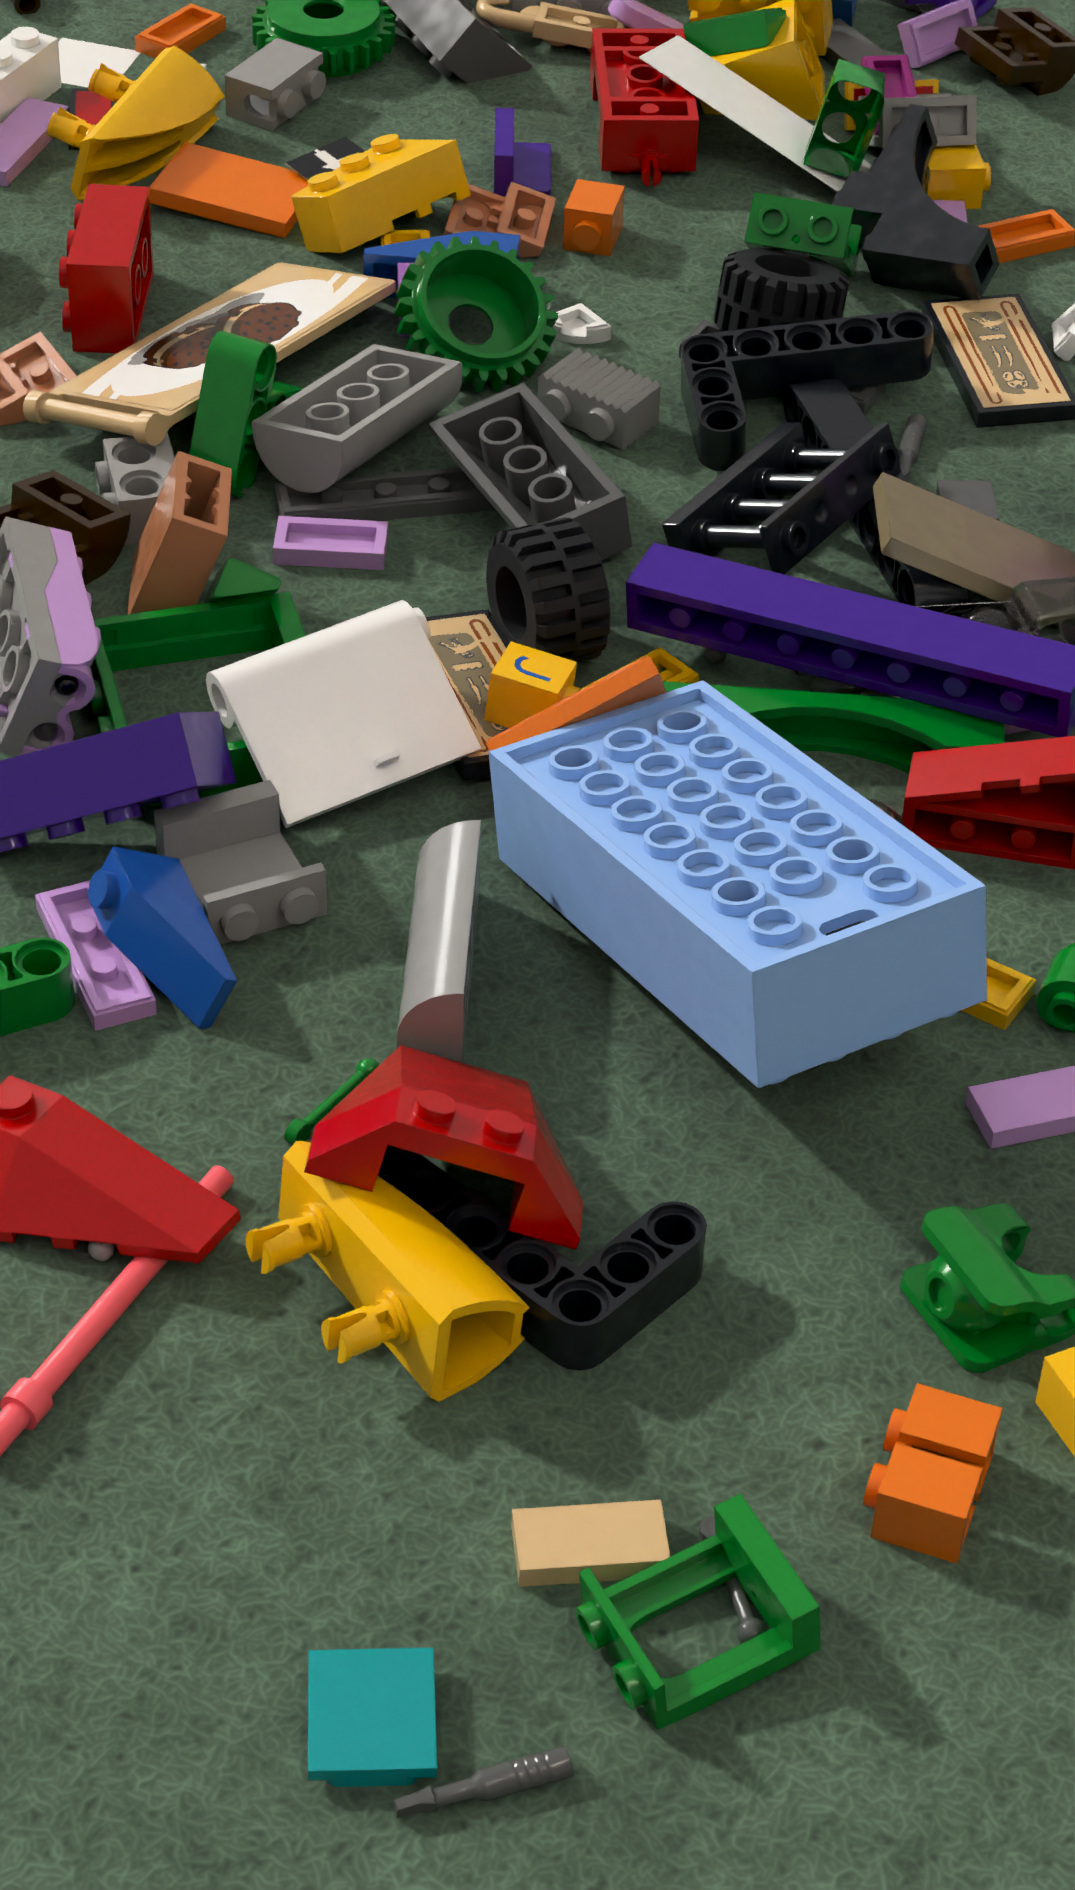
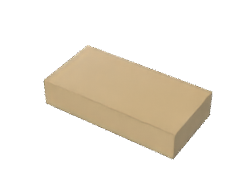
M661 1499L512 1509L511 1527L519 1587L580 1583L579 1572L588 1567L598 1582L624 1580L670 1557Z

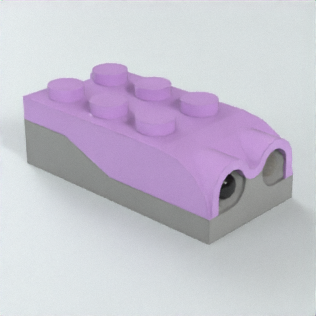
M5 517L0 528V752L19 756L73 741L74 731L69 712L81 709L94 697L95 684L90 667L99 650L101 633L100 629L95 627L91 612L92 598L84 585L82 577L83 562L80 557H77L71 532L10 517Z

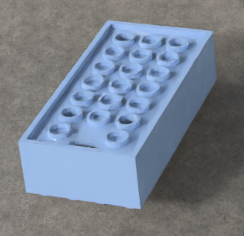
M704 680L489 751L499 859L758 1089L769 1084L780 1083L792 1075L805 1070L815 1069L823 1063L839 1060L846 1054L877 1042L896 1038L903 1032L939 1018L953 1016L960 1010L987 1000L986 885Z

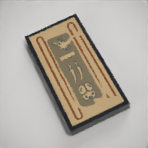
M1020 294L982 296L980 300L954 298L923 301L922 313L929 316L934 323L933 341L977 428L1075 420V396Z
M489 609L426 617L430 629L429 642L481 746L479 752L463 757L453 762V765L462 780L491 776L489 749L486 742L495 735L509 729L484 720L490 675L510 642L493 620Z

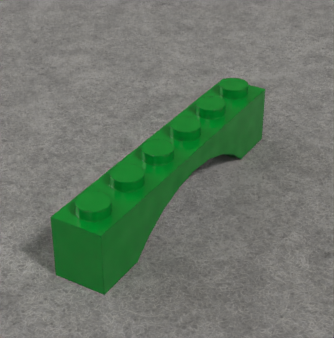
M663 681L667 692L693 684ZM709 684L800 751H823L853 755L887 764L906 773L910 772L913 752L1005 743L1004 723L906 698Z

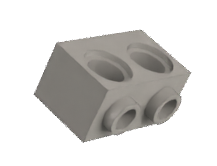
M168 432L163 441L157 446L138 443L133 436L103 439L104 461L95 462L97 489L102 498L131 514L125 545L139 542L175 459Z

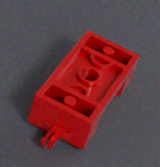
M592 28L590 85L592 100L599 102L598 148L601 171H615L619 173L641 171V180L644 185L649 187L650 176L652 177L653 187L661 182L662 174L660 171L665 173L696 171L699 116L695 95L639 58V56L676 36L685 39L684 29Z

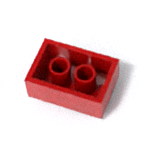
M88 184L84 202L76 203L75 230H68L67 257L61 256L59 263L60 288H68L69 301H65L63 305L62 326L64 332L71 333L73 352L117 354L138 340L154 275L149 187Z

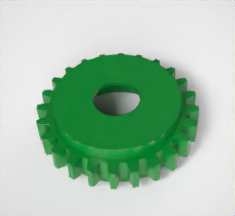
M265 0L266 6H258L257 14L252 15L253 45H257V52L276 38L322 52L323 64L318 67V71L323 72L326 78L347 76L365 70L376 61H382L383 54H390L391 46L395 45V16L390 14L389 6H381V0Z
M458 236L452 237L447 249L442 243L437 241L433 244L430 253L422 250L419 252L414 264H409L396 292V297L399 301L394 309V315L402 318L397 329L398 333L411 336L406 346L407 351L413 352L418 350L421 354L462 362L461 386L464 382L472 383L475 392L480 393L485 383L490 382L494 391L500 392L506 380L512 386L520 384L524 375L532 377L539 364H543L550 352V346L557 335V331L553 329V326L558 319V313L549 310L555 299L554 295L542 293L546 279L544 277L535 278L530 271L534 264L531 261L522 263L516 259V250L511 249L508 252L500 250L498 241L495 240L489 246L482 245L477 236H472L469 244L463 245ZM460 307H473L480 310L491 323V337L486 342L478 345H471L460 341L454 336L449 327L450 314Z

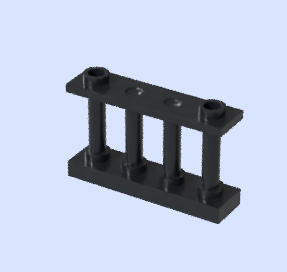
M801 423L781 424L661 523L668 546L714 557L723 548L765 549L771 571L786 574L874 497L873 485L882 472L897 477L902 472L899 463V453L894 445L889 423H879L849 449H809ZM814 470H822L820 474H812ZM784 496H793L789 500H781ZM755 521H763L759 526H750Z

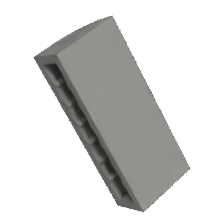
M467 820L447 825L432 834L420 850L397 1031V1048L403 1045L462 1063L479 901L481 820Z

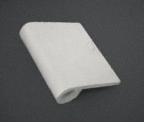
M400 600L207 673V690L215 712L219 711L221 722L228 729L235 726L238 727L262 780H271L279 793L280 817L285 828L446 766L481 750V746L429 642V625L425 615L418 607L412 608L406 601Z

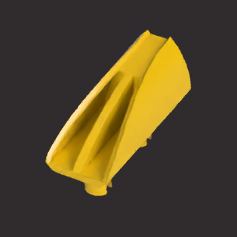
M172 46L164 49L136 81L128 79L126 76L101 63L100 68H95L91 76L88 90L115 102L114 106L96 125H91L86 120L59 107L58 113L54 112L51 116L46 133L52 138L54 137L73 147L80 148L70 189L77 200L84 201L88 184L125 186L139 181L167 165L184 142L195 143L218 120V117L215 115L217 106L225 95L202 65L183 50Z
M296 1141L283 1156L278 1218L281 1221L247 1232L245 1238L246 1248L251 1262L262 1259V1274L270 1273L275 1268L301 1259L304 1254L308 1253L355 1308L354 1310L337 1317L327 1318L321 1325V1334L327 1351L339 1347L337 1363L343 1364L348 1362L352 1357L377 1348L384 1342L427 1395L440 1402L481 1380L523 1342L525 1338L520 1334L523 1314L530 1307L455 1234L411 1198L379 1176H377L373 1191H368L305 1173L304 1169L310 1142Z

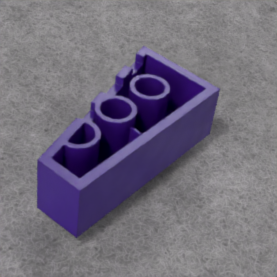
M219 711L177 712L1 760L0 854L28 847L27 835L47 831L49 840L63 838L85 832L83 821L103 816L106 825L128 821L143 816L141 811L143 806L162 802L163 810L176 808L200 801L198 792L237 783Z

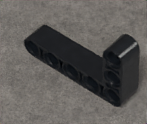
M905 310L706 333L686 339L681 345V394L699 461L709 469L726 471L745 455L746 411L743 404L744 400L783 396L786 385L831 378H840L846 388L914 381L925 377L931 370L934 330L932 319L922 312Z
M387 1145L378 1176L411 1198L447 1227L530 1307L523 1314L520 1334L525 1338L526 1342L566 1369L580 1371L592 1369L601 1364L690 1291L701 1279L707 1223L704 1215L697 1208L687 1203L672 1201L661 1203L651 1208L584 1263L577 1266L542 1240L509 1231L510 1217L421 1154Z

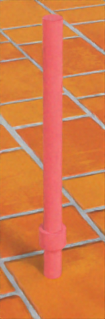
M216 1165L208 1171L199 1184L222 1198L234 1184V1178L227 1169ZM135 1256L30 1378H20L0 1401V1457L24 1429L33 1430L53 1407L52 1396L168 1260Z

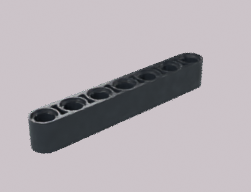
M840 378L790 384L784 388L783 409L786 422L801 423L809 449H849L873 429ZM902 472L896 477L908 482ZM874 497L848 519L899 603L911 606L966 604L968 589L881 553Z

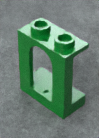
M754 192L744 242L749 249L773 248L808 254L830 263L848 277L854 278L864 229L860 225L851 224L854 208Z
M741 1493L714 1506L715 1535L610 1587L603 1589L589 1567L579 1572L582 1605L575 1608L579 1627L593 1650L596 1651L605 1646L616 1665L612 1666V1674L624 1701L632 1710L643 1706L657 1730L680 1721L821 1649L820 1606ZM736 1577L770 1627V1630L682 1674L669 1678L660 1677L634 1638L633 1631L646 1621Z

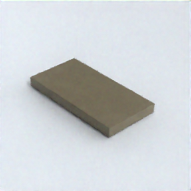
M881 473L873 485L880 547L883 555L997 602L1010 601L1005 605L1065 630L1075 632V558L1073 551L887 473Z

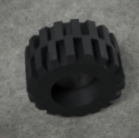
M752 248L728 254V257L724 258L713 320L720 330L732 331L842 318L850 281L845 273L830 263L799 252L773 248Z
M564 517L500 531L498 535H494L487 557V593L493 620L509 643L512 641L576 662L598 658L602 650L606 648L610 632V597L601 560L591 539L584 532L582 526L577 521Z

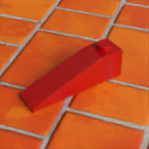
M11 1075L0 1084V1242L14 1243L18 1234L51 1237L54 1248L75 1250L80 1240L115 1244L120 1255L200 1263L241 1220L239 1209L67 1097Z

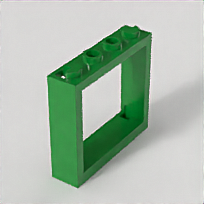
M290 591L93 619L95 627L100 629L101 640L98 653L90 667L95 684L94 697L89 702L92 716L102 714V716L97 717L98 734L128 726L113 671L272 649L306 636ZM244 740L227 743L237 783L198 792L199 798L263 782ZM162 802L155 803V804H151V805H147V806H143V807H141V808H147V807H153V806H160V805H162Z

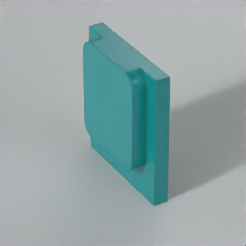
M434 1647L308 1650V1781L327 1780L329 1784L336 1787L406 1786L413 1784L418 1778H437Z

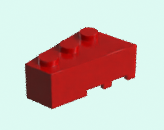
M1075 736L913 752L901 824L933 848L1075 870Z

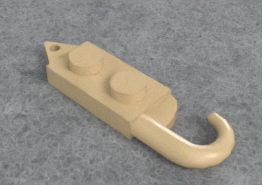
M478 0L476 3V12L487 23L505 29L533 34L532 37L543 39L545 43L557 47L569 44L587 48L591 52L592 28H631L613 16L541 2L540 6H528L522 9L521 12L493 7L497 5L507 6L510 0Z

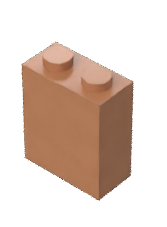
M181 451L177 452L133 554L127 614L197 605L228 536L231 468Z

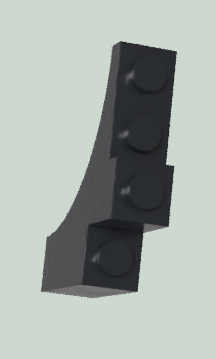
M909 104L899 123L893 127L890 138L881 154L873 161L870 172L851 171L841 190L835 194L832 205L854 208L851 224L860 225L864 229L861 244H863L862 254L873 283L980 300L1000 265L990 229L966 223L941 209L925 192L926 169L938 141L927 106Z

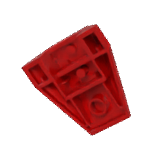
M400 1045L315 1125L304 1169L305 1173L373 1191L387 1145L514 1181L509 1231L577 1249L581 1238L583 1200L527 1081Z

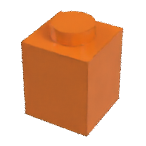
M577 179L564 208V250L611 256L623 227L625 186Z

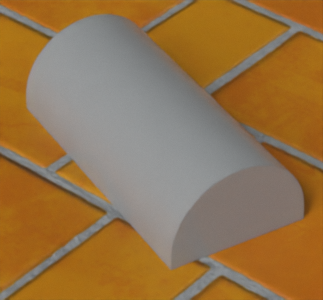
M373 344L253 420L252 432L257 451L268 470L286 486L305 493L324 491L448 407L456 399L460 391L462 362Z

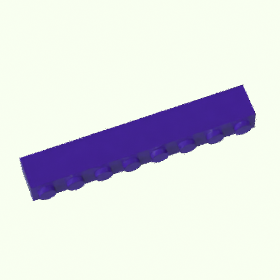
M658 543L652 544L626 581L627 628L1055 737L1069 736L1075 726V645Z

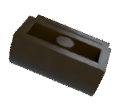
M1033 7L998 9L994 26L959 27L954 44L970 55L969 59L971 62L986 67L996 74L997 81L1004 85L1012 87L1023 85L1035 95L1041 96L1058 91L1075 74V36Z
M51 470L13 483L11 504L0 507V528L5 517H10L71 532L77 557H80L83 562L82 577L84 585H87L107 573L119 557L128 536L131 514L57 471Z

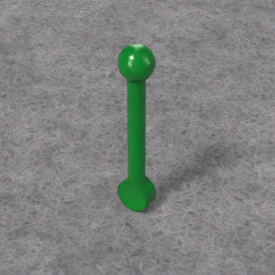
M371 1058L361 1060L357 1064L355 1075L303 1120L296 1118L288 1125L284 1135L285 1141L291 1145L296 1141H306L310 1137L311 1130L380 1064Z

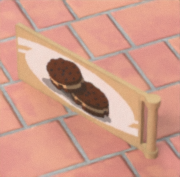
M276 263L52 391H30L23 403L24 416L28 421L34 423L48 424L51 421H57L133 436L138 443L157 446L163 441L172 425L197 411L209 345L216 333L225 331L272 344L276 348L277 363L396 292L395 280L289 263Z

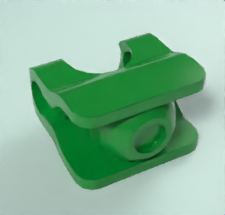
M997 1203L975 1209L948 1206L927 1212L922 1222L921 1231L939 1255L934 1260L906 1269L900 1283L902 1292L959 1365L974 1373H984L1021 1358L1029 1352L1043 1349L1068 1339L1075 1334V1280L1067 1274L1040 1275L1029 1272L1014 1263L1023 1253L1027 1237L1032 1229L1016 1209L1008 1203Z

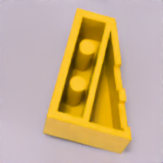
M388 134L372 140L370 143L372 148L367 151L342 158L339 161L340 167L332 172L320 173L309 178L307 181L309 186L291 196L306 250L310 252L343 253L393 231L392 220L412 211H415V215L418 218L433 213L430 203L436 200L454 198V200L460 201L471 196L457 141L400 140L397 134Z

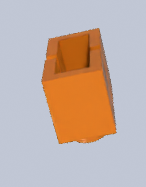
M917 1383L907 1411L894 1408L883 1444V1451L892 1453L888 1465L875 1462L868 1479L863 1506L875 1509L871 1538L957 1564L975 1511V1505H972V1503L979 1500L994 1454L1003 1408Z

